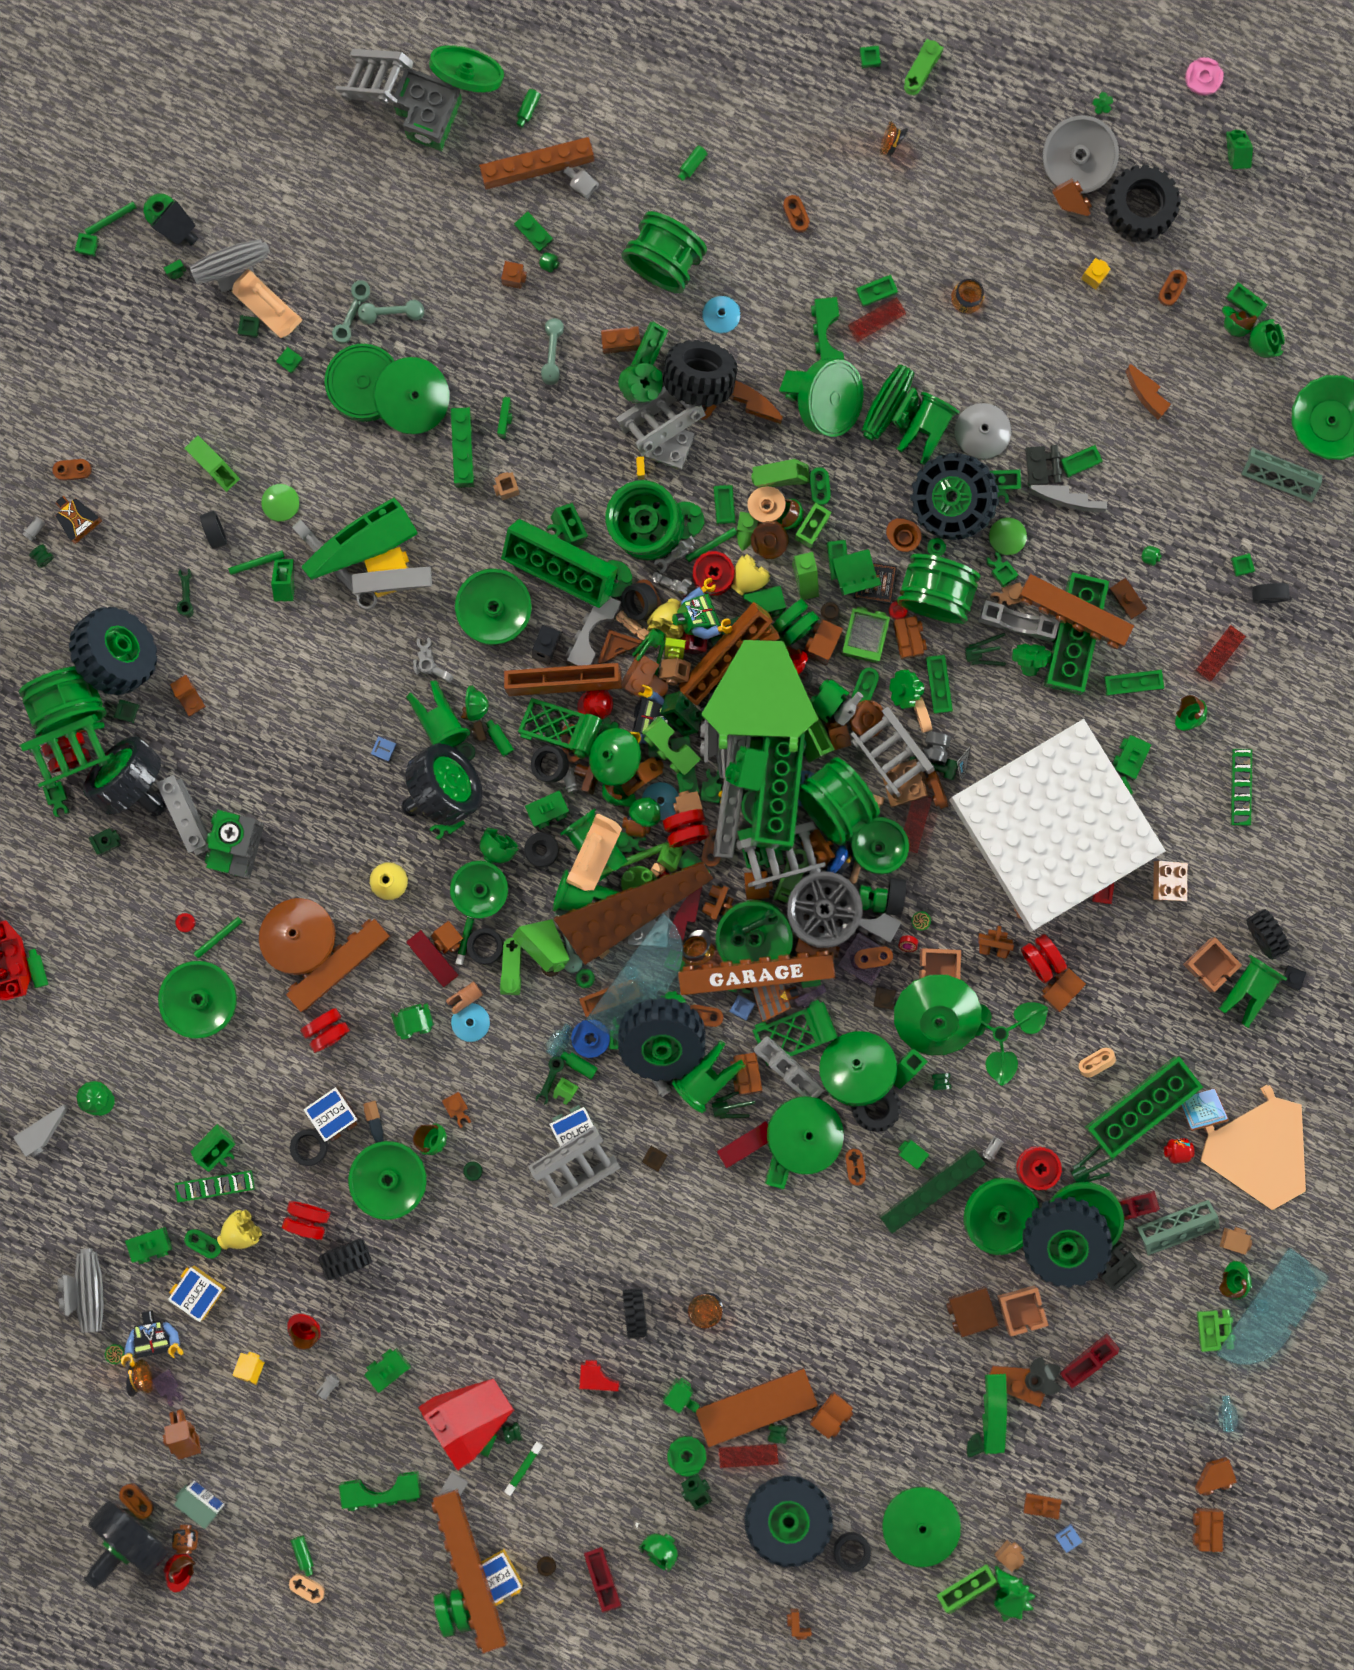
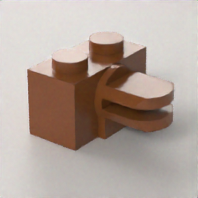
M637 654L622 680V689L640 698L641 696L638 693H643L645 689L642 685L651 687L660 696L665 695L668 690V684H666L665 680L659 679L654 674L659 664L645 655L637 661L636 658L639 655Z
M177 1410V1415L174 1411L170 1412L171 1425L164 1427V1445L169 1447L171 1454H174L178 1460L200 1454L199 1436L191 1422L186 1420L183 1410Z

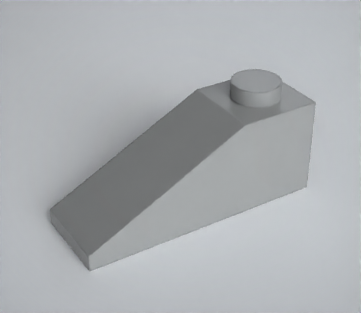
M67 1105L60 1106L13 1137L25 1157L31 1155L35 1157L43 1152L42 1148L47 1145L69 1108Z

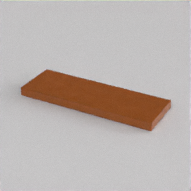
M802 1368L697 1409L696 1415L707 1445L711 1447L816 1407L818 1404L805 1369Z

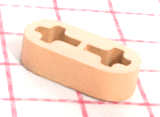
M920 697L918 701H915L914 710L921 731L925 733L932 731V724L923 698Z
M303 1574L294 1575L289 1582L290 1589L309 1602L318 1603L324 1597L325 1590L323 1586ZM299 1579H301V1580H302V1583H301V1584L304 1585V1586H306V1589H305L304 1587H302V1586H299V1588H296V1587H295L296 1583L293 1582V1581H294V1580H295V1581H298ZM308 1588L311 1589L312 1591H314L315 1589H318V1590H319L318 1594L321 1595V1596H320V1597H319V1596H316L315 1598H313V1597H312V1594H313V1593H312L311 1591H309Z

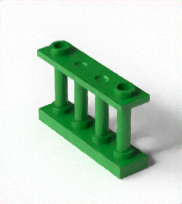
M96 713L20 744L23 752L29 750L30 753H33L45 781L37 784L39 788L45 786L47 789L57 785V780L93 765L99 764L101 767L110 763L109 759L114 757V754L111 753L105 756L93 729L95 727L93 723L99 721ZM83 728L84 731L86 730L98 759L89 763L75 736L77 734L75 730ZM63 735L69 739L80 764L79 767L72 770L69 769L58 745V737ZM46 742L48 746H51L62 771V774L53 778L40 752V745Z

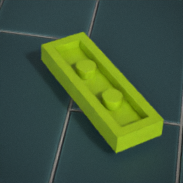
M666 637L664 660L672 658L683 660L685 640Z

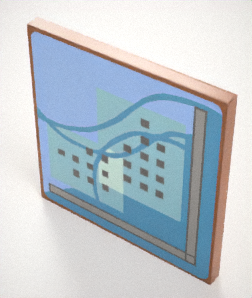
M1215 1088L1198 1092L1180 1105L1191 1131L1229 1121Z

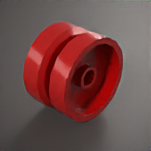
M709 551L702 554L693 566V582L695 587L698 588L700 586L702 588L704 581L712 578V582L708 583L707 587H712L715 584L716 588L713 592L706 591L705 594L715 597L726 593L731 588L734 579V566L731 559L718 551ZM711 572H715V573L717 574V576H716V577H715L714 575H711V576H710V573H711Z
M77 733L75 736L80 747L85 744L83 734ZM65 736L59 737L58 745L69 769L79 766L80 764L69 739ZM45 743L41 748L45 757L52 758L47 763L50 772H61L51 746ZM81 748L88 762L91 760L89 750Z
M702 809L681 812L662 821L664 830L671 833L667 837L670 848L691 845L710 837L708 826L700 825L705 820Z
M1045 934L1035 939L1036 947L1028 943L1020 948L1027 964L1043 983L1053 978L1052 971L1060 974L1067 969L1062 955Z
M337 1008L324 1013L300 1030L305 1039L318 1035L309 1045L314 1053L332 1046L351 1031L346 1022L333 1026L341 1018Z
M1033 1146L1025 1149L1018 1156L1016 1173L1020 1181L1026 1186L1036 1190H1047L1059 1181L1062 1165L1059 1157L1052 1150L1041 1146ZM1041 1165L1040 1171L1035 1170L1036 1166Z
M289 1201L286 1211L295 1217L284 1218L281 1228L302 1237L322 1240L326 1229L317 1223H327L331 1212L306 1203Z

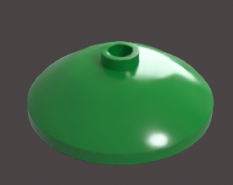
M611 728L602 732L593 742L589 755L590 768L595 778L601 783L610 786L622 785L629 781L636 773L640 764L641 751L639 743L633 734L621 728Z
M877 817L854 833L851 848L856 862L863 869L874 874H888L897 870L905 862L909 852V840L904 829L898 823L888 818ZM875 846H880L881 851H876Z
M486 861L469 862L460 867L452 878L450 885L451 899L456 908L468 917L478 919L490 917L497 913L506 902L508 896L506 877L492 863ZM478 887H483L484 891L482 894L477 893Z

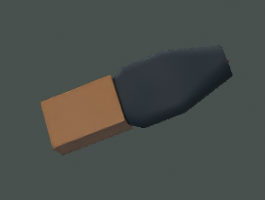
M376 1101L363 1104L366 1121H369L371 1134L376 1143L382 1142L383 1129Z

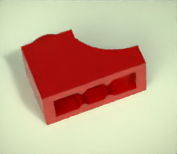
M585 1360V1363H581L579 1389L619 1390V1381L607 1377L601 1370V1364H597V1360Z

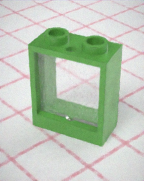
M864 607L853 608L841 655L878 664L890 617L880 611H875V613L867 612L868 609Z

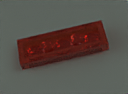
M896 297L848 325V328L855 340L859 342L905 316L906 312Z
M1230 625L1195 671L1211 682L1246 636Z
M926 796L910 803L904 825V831L909 840V852L916 854L918 852L932 801L931 797Z
M777 1443L719 1447L720 1468L778 1465Z

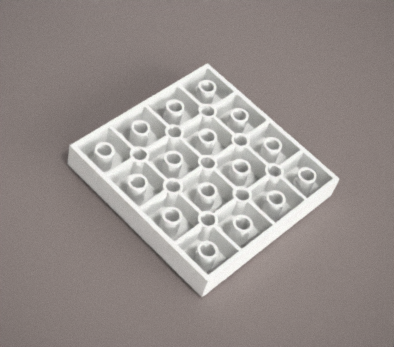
M1084 719L959 792L949 800L1029 932L1165 852L1164 847Z

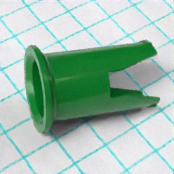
M921 392L922 402L898 447L895 449L902 453L919 431L927 434L929 437L920 462L925 465L931 458L951 418L959 415L960 411L929 393Z
M430 681L434 700L438 707L429 712L410 692L406 696V700L409 701L432 745L441 743L456 747L468 738L470 730L462 728L438 681Z
M596 808L559 833L561 836L563 834L567 836L578 852H580L596 815ZM616 844L605 865L614 871L628 862ZM612 872L600 876L599 881L603 880Z
M565 869L558 886L552 911L556 912V910L562 909L570 912V910H576L592 903L593 897L603 900L608 896L619 893V891L601 885H596L594 890L584 891L566 882L569 873Z
M1251 954L1248 956L1250 957L1249 965L1218 1008L1226 1014L1243 999L1246 993L1251 995L1252 998L1247 1005L1242 1024L1247 1028H1250L1251 1023L1278 983L1283 981V979L1285 981L1288 979Z
M721 1040L702 1058L700 1064L695 1066L693 1071L689 1074L687 1073L682 1079H674L672 1081L675 1090L683 1100L700 1113H704L706 1111L705 1105L741 1069L745 1068L743 1060H739L725 1068L719 1074L711 1068L726 1044Z

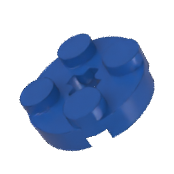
M589 1019L575 1026L572 1031L571 1041L578 1054L583 1057L592 1058L606 1051L609 1046L610 1036L603 1023L598 1020ZM593 1033L596 1041L588 1044L585 1036Z

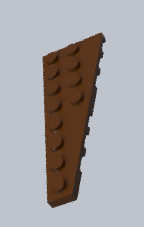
M699 862L676 873L664 875L662 878L651 882L648 881L641 886L621 891L595 903H589L582 908L570 910V912L555 916L553 919L584 965H586L711 881L713 877L704 863Z

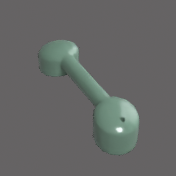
M359 280L352 285L351 293L354 299L343 324L335 326L332 331L334 341L339 344H346L350 341L351 330L349 328L360 303L367 301L370 297V287L365 281Z
M410 300L405 306L375 307L371 303H364L358 309L359 320L368 325L376 320L377 315L406 313L411 320H420L424 315V307L418 300Z
M556 318L548 320L545 324V332L550 336L548 363L542 367L541 378L548 385L556 384L560 378V370L555 364L557 338L563 334L564 325L561 320Z
M558 909L554 917L566 914L569 911ZM564 935L566 952L570 959L564 969L568 973L575 974L581 970L582 960L575 954L574 948Z

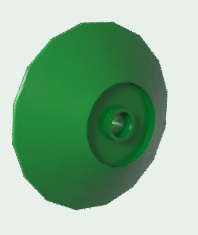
M1325 375L1310 381L1298 393L1292 406V427L1298 441L1310 453L1328 460H1344L1354 456L1353 379L1344 375ZM1332 418L1334 423H1330L1328 419Z
M928 975L913 981L901 992L894 1007V1025L900 1039L910 1048H914L916 1051L926 1055H948L961 1050L974 1039L981 1025L982 1007L976 992L963 980L950 975ZM937 1019H942L940 1023L936 1022Z

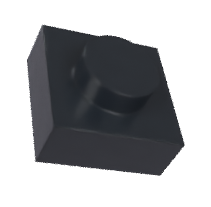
M1287 965L1283 976L1288 979L1286 981L1283 979L1281 984L1300 990L1307 972Z

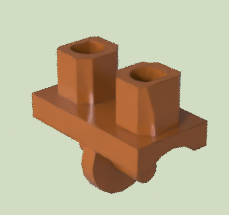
M816 829L809 835L816 863L825 862L826 866L822 867L823 869L835 858L831 850L834 844L832 841L826 842L820 831Z
M712 885L709 895L717 898L718 901L716 906L705 902L702 910L703 913L711 916L710 919L716 921L721 907H724L722 915L733 907L731 906L733 898L728 897L727 902H723L729 889L728 887L723 886L722 888Z
M997 925L996 930H988V935L979 933V953L989 955L991 947L998 948L996 955L1006 959L1010 950L1013 951V940L1007 939L1008 933L1001 932V926Z
M1026 1493L1023 1513L1059 1520L1062 1499Z

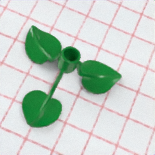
M1036 1002L1023 1003L1014 1011V1018L1018 1021L1017 1023L1008 1028L1003 1026L993 1028L988 1025L992 1018L991 1012L988 1007L981 1004V1025L975 1036H981L985 1032V1028L993 1031L994 1039L999 1041L1000 1052L991 1053L987 1057L985 1065L989 1075L1000 1086L1008 1083L1018 1068L1016 1055L1010 1051L1004 1053L1003 1041L1008 1039L1009 1031L1019 1025L1022 1031L1027 1034L1039 1032L1046 1021L1047 1006Z

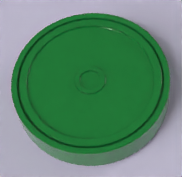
M354 344L342 349L332 358L325 373V390L330 402L340 414L348 419L359 422H369L381 418L374 403V386L381 371L394 361L391 355L375 345Z
M825 358L817 361L807 370L799 388L798 407L803 423L811 432L818 435L836 437L846 433L855 424L860 415L864 397L863 383L857 369L848 361Z

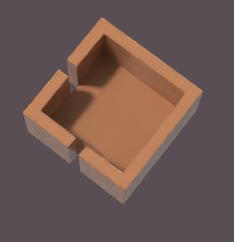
M1216 937L1210 938L1183 964L1194 977H1200L1198 981L1209 992H1215L1227 981L1226 978L1231 977L1242 966Z
M920 949V966L923 967V970H919V979L928 975H950L960 979L961 950Z
M1036 1286L1026 1287L997 1296L1007 1333L1010 1336L1028 1332L1024 1325H1028L1031 1331L1048 1326L1044 1309L1040 1306L1042 1301Z

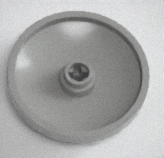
M1091 116L1070 117L1056 125L1047 136L1042 153L1043 166L1047 176L1056 186L1073 178L1075 182L1079 181L1083 189L1081 193H1088L1103 186L1113 175L1119 159L1118 142L1112 130L1101 120ZM1078 151H1081L1083 153V157L1081 159L1076 157V153H1078Z

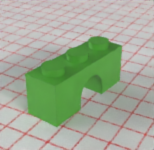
M658 716L642 732L646 736L644 740L649 746L652 747L654 745L658 749L656 753L664 761L666 759L670 761V768L676 774L680 772L685 775L701 759L686 744H683L677 750H670L668 740L675 731Z

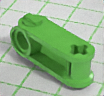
M926 39L918 57L905 78L904 90L907 94L916 95L920 92L934 65L938 62L944 47L940 46L936 41Z
M793 848L795 855L801 854L804 857V862L798 865V868L809 867L806 852ZM787 856L785 858L787 863L783 873L791 871ZM804 873L780 879L773 900L776 901L778 899L788 903L791 892L801 881Z
M513 937L506 939L503 945L500 995H520L522 947ZM511 942H514V944L518 946L517 948H514V952H511L510 948H507L511 945Z

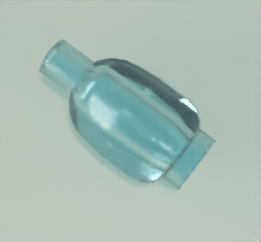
M565 1023L562 1029L552 1033L546 1042L547 1049L545 1052L554 1057L564 1051L569 1042L568 1032L571 1029L570 1025Z
M1230 1395L1222 1396L1223 1404L1219 1407L1218 1411L1219 1425L1223 1428V1432H1235V1427L1238 1425L1237 1410L1230 1402Z

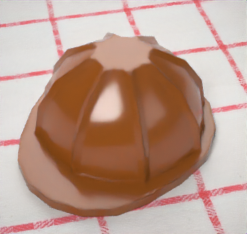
M897 518L892 520L886 528V535L891 545L901 552L914 550L921 541L920 528L912 521Z

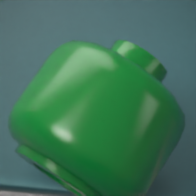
M548 252L544 253L539 260L540 268L547 272H553L554 268L557 269L560 264L558 256Z
M1147 546L1144 548L1141 557L1144 563L1154 566L1156 562H1160L1162 555H1160L1159 548Z

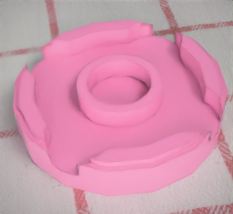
M1199 58L1189 65L1185 80L1192 92L1207 96L1213 94L1221 86L1223 71L1215 60Z

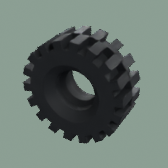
M1262 909L1246 919V924L1252 937L1266 957L1268 956L1269 959L1273 960L1290 950L1289 942L1283 933V929L1268 910Z
M643 1289L623 1290L627 1337L628 1339L647 1337Z

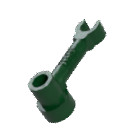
M188 568V575L182 576V571L179 569L178 574L182 582L183 598L177 604V611L181 616L190 618L194 613L193 605L190 603L189 589L192 572Z
M915 756L910 757L909 761L917 758ZM947 758L945 766L930 762L935 769L934 771L944 773V778L955 779L958 770L957 761Z
M768 910L762 918L744 927L739 924L734 925L730 935L732 945L736 947L743 946L746 943L747 933L763 925L777 923L778 916L769 918L774 913L773 910Z
M554 1056L550 1059L548 1064L550 1068L549 1075L541 1092L536 1096V1101L539 1096H545L546 1101L544 1105L548 1102V1094L557 1072H560L564 1067V1060L560 1056ZM558 1060L560 1065L555 1066L553 1062Z

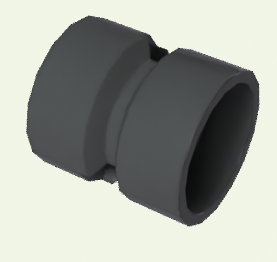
M927 732L925 739L927 747L923 749V754L931 762L945 764L948 755L946 749L950 746L951 736L937 732Z

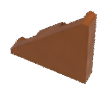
M609 630L597 663L602 664L639 646L643 641Z

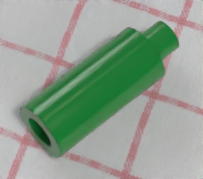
M534 89L528 90L516 116L518 118L516 123L518 126L523 127L525 122H529L541 97L538 91Z
M696 146L680 167L678 179L684 181L686 177L690 178L708 155L703 147Z
M492 720L485 723L488 727L487 733L502 757L513 752L514 748L499 724L495 725Z
M36 949L29 950L27 962L34 988L49 985L41 955H37Z
M564 1051L561 1055V1058L566 1061L565 1065L590 1080L598 1070L596 1066L573 1052L568 1054Z
M304 1535L291 1539L290 1541L300 1571L304 1570L306 1577L312 1575L311 1567L314 1564Z

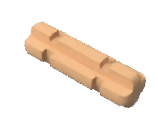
M620 611L615 619L619 623H624L623 626L634 635L637 634L640 640L643 641L648 636L649 631L645 628L642 629L639 623L628 618L624 611Z

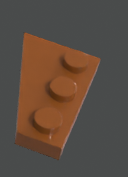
M992 1366L989 1374H1006L1007 1394L1035 1406H1041L1045 1394L1040 1390L1031 1391L1025 1385V1377L1030 1373V1368ZM1032 1378L1031 1383L1033 1385L1037 1384V1378Z

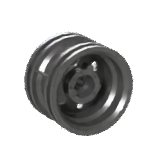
M833 872L813 873L803 878L790 894L787 913L789 924L793 932L808 945L818 948L837 946L849 939L860 923L862 917L860 895L856 887L839 874ZM830 887L832 890L831 894H825L824 889ZM807 894L813 895L812 901L806 900ZM841 900H845L847 902V905L845 907H841L839 905V902ZM828 905L830 913L821 914L820 906ZM804 913H808L810 915V919L804 920L802 918V915ZM837 919L843 920L842 926L836 925ZM818 926H824L825 931L819 933L817 930Z

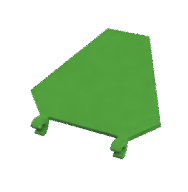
M744 640L701 714L720 734L719 749H727L728 735L788 737L790 738V752H798V737L818 720L783 641Z

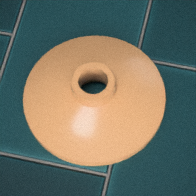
M770 486L756 489L748 499V511L759 522L779 519L784 513L786 506L783 494L778 489ZM766 504L771 506L769 509L763 508Z

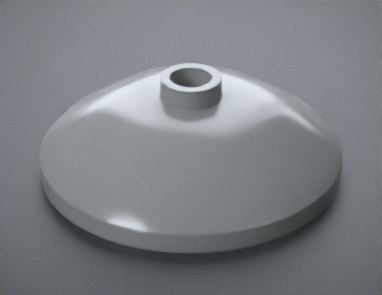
M987 403L971 405L959 415L956 421L955 438L957 444L964 453L977 459L996 457L1009 444L1011 438L1010 421L1006 414L994 405ZM981 426H987L988 430L983 431Z

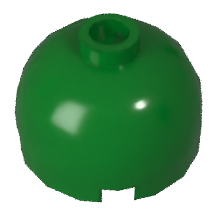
M1274 319L1258 323L1251 331L1249 347L1261 358L1278 357L1284 351L1281 350V345L1285 344L1284 334L1279 324L1275 325Z
M489 827L484 831L479 844L484 859L492 864L494 862L502 864L510 861L519 849L517 848L518 844L506 834L503 837L497 834V829Z
M659 1533L651 1534L638 1547L642 1554L644 1551L648 1553L649 1560L662 1570L667 1569V1572L672 1569L678 1556L677 1547L673 1544L675 1540L667 1533L664 1536Z

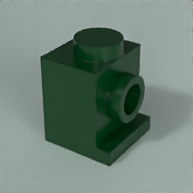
M110 827L88 838L96 854L99 856L121 846L119 841L122 840L118 831ZM104 837L108 838V843L106 844L102 842Z

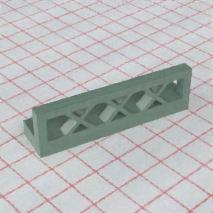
M1251 448L1248 460L1241 475L1310 502L1313 501L1322 484L1321 474L1255 448ZM1251 463L1260 468V471L1256 473L1247 470ZM1275 472L1278 478L1270 480L1267 478L1266 473ZM1290 478L1295 481L1296 485L1291 487L1285 486L1283 480ZM1308 485L1314 489L1311 495L1302 492L1301 487Z
M1206 1200L1138 1226L1137 1231L1144 1243L1147 1255H1151L1217 1230L1220 1226L1215 1210L1210 1201ZM1206 1207L1210 1214L1204 1216L1198 1214L1199 1210ZM1185 1215L1192 1217L1186 1223L1180 1221V1219ZM1164 1223L1174 1224L1170 1229L1162 1228ZM1149 1229L1156 1231L1154 1235L1147 1238L1143 1232Z

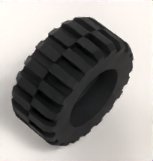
M1143 164L1141 168L1135 165L1130 170H1124L1114 180L1105 200V204H1107L1105 214H1109L1107 218L1109 224L1114 223L1113 230L1116 233L1119 230L1122 232L1121 237L1126 239L1127 236L1132 237L1131 241L1134 242L1141 238V242H1148L1149 238L1154 240L1160 234L1163 235L1172 225L1178 215L1181 198L1178 197L1180 194L1179 187H1174L1176 181L1173 178L1169 179L1167 177L1169 175L1168 172L1165 170L1163 173L1160 172V167L1157 166L1149 168V164ZM1135 189H1144L1151 192L1159 202L1158 213L1147 218L1135 215L1127 206V194Z
M688 340L676 344L667 353L662 381L669 394L675 396L679 401H684L685 404H694L698 407L701 405L711 407L713 404L716 406L725 402L733 394L738 365L734 356L731 353L729 354L727 349H722L720 345L711 344L708 341L700 342V340H694L690 342Z

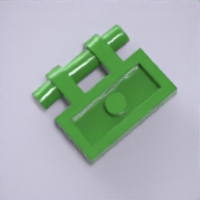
M1222 1309L1223 1317L1219 1318L1217 1310L1197 1311L1200 1351L1221 1350V1342H1225L1226 1349L1234 1348L1233 1341H1235V1337L1232 1334L1231 1326L1233 1317L1230 1316V1309ZM1219 1324H1224V1335H1220Z

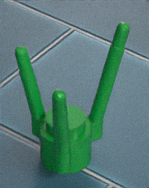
M657 628L650 630L648 636L632 654L635 657L640 652L636 658L639 661L650 645L655 648L660 645L656 661L659 666L654 673L655 675L658 674L666 639H664L666 634Z

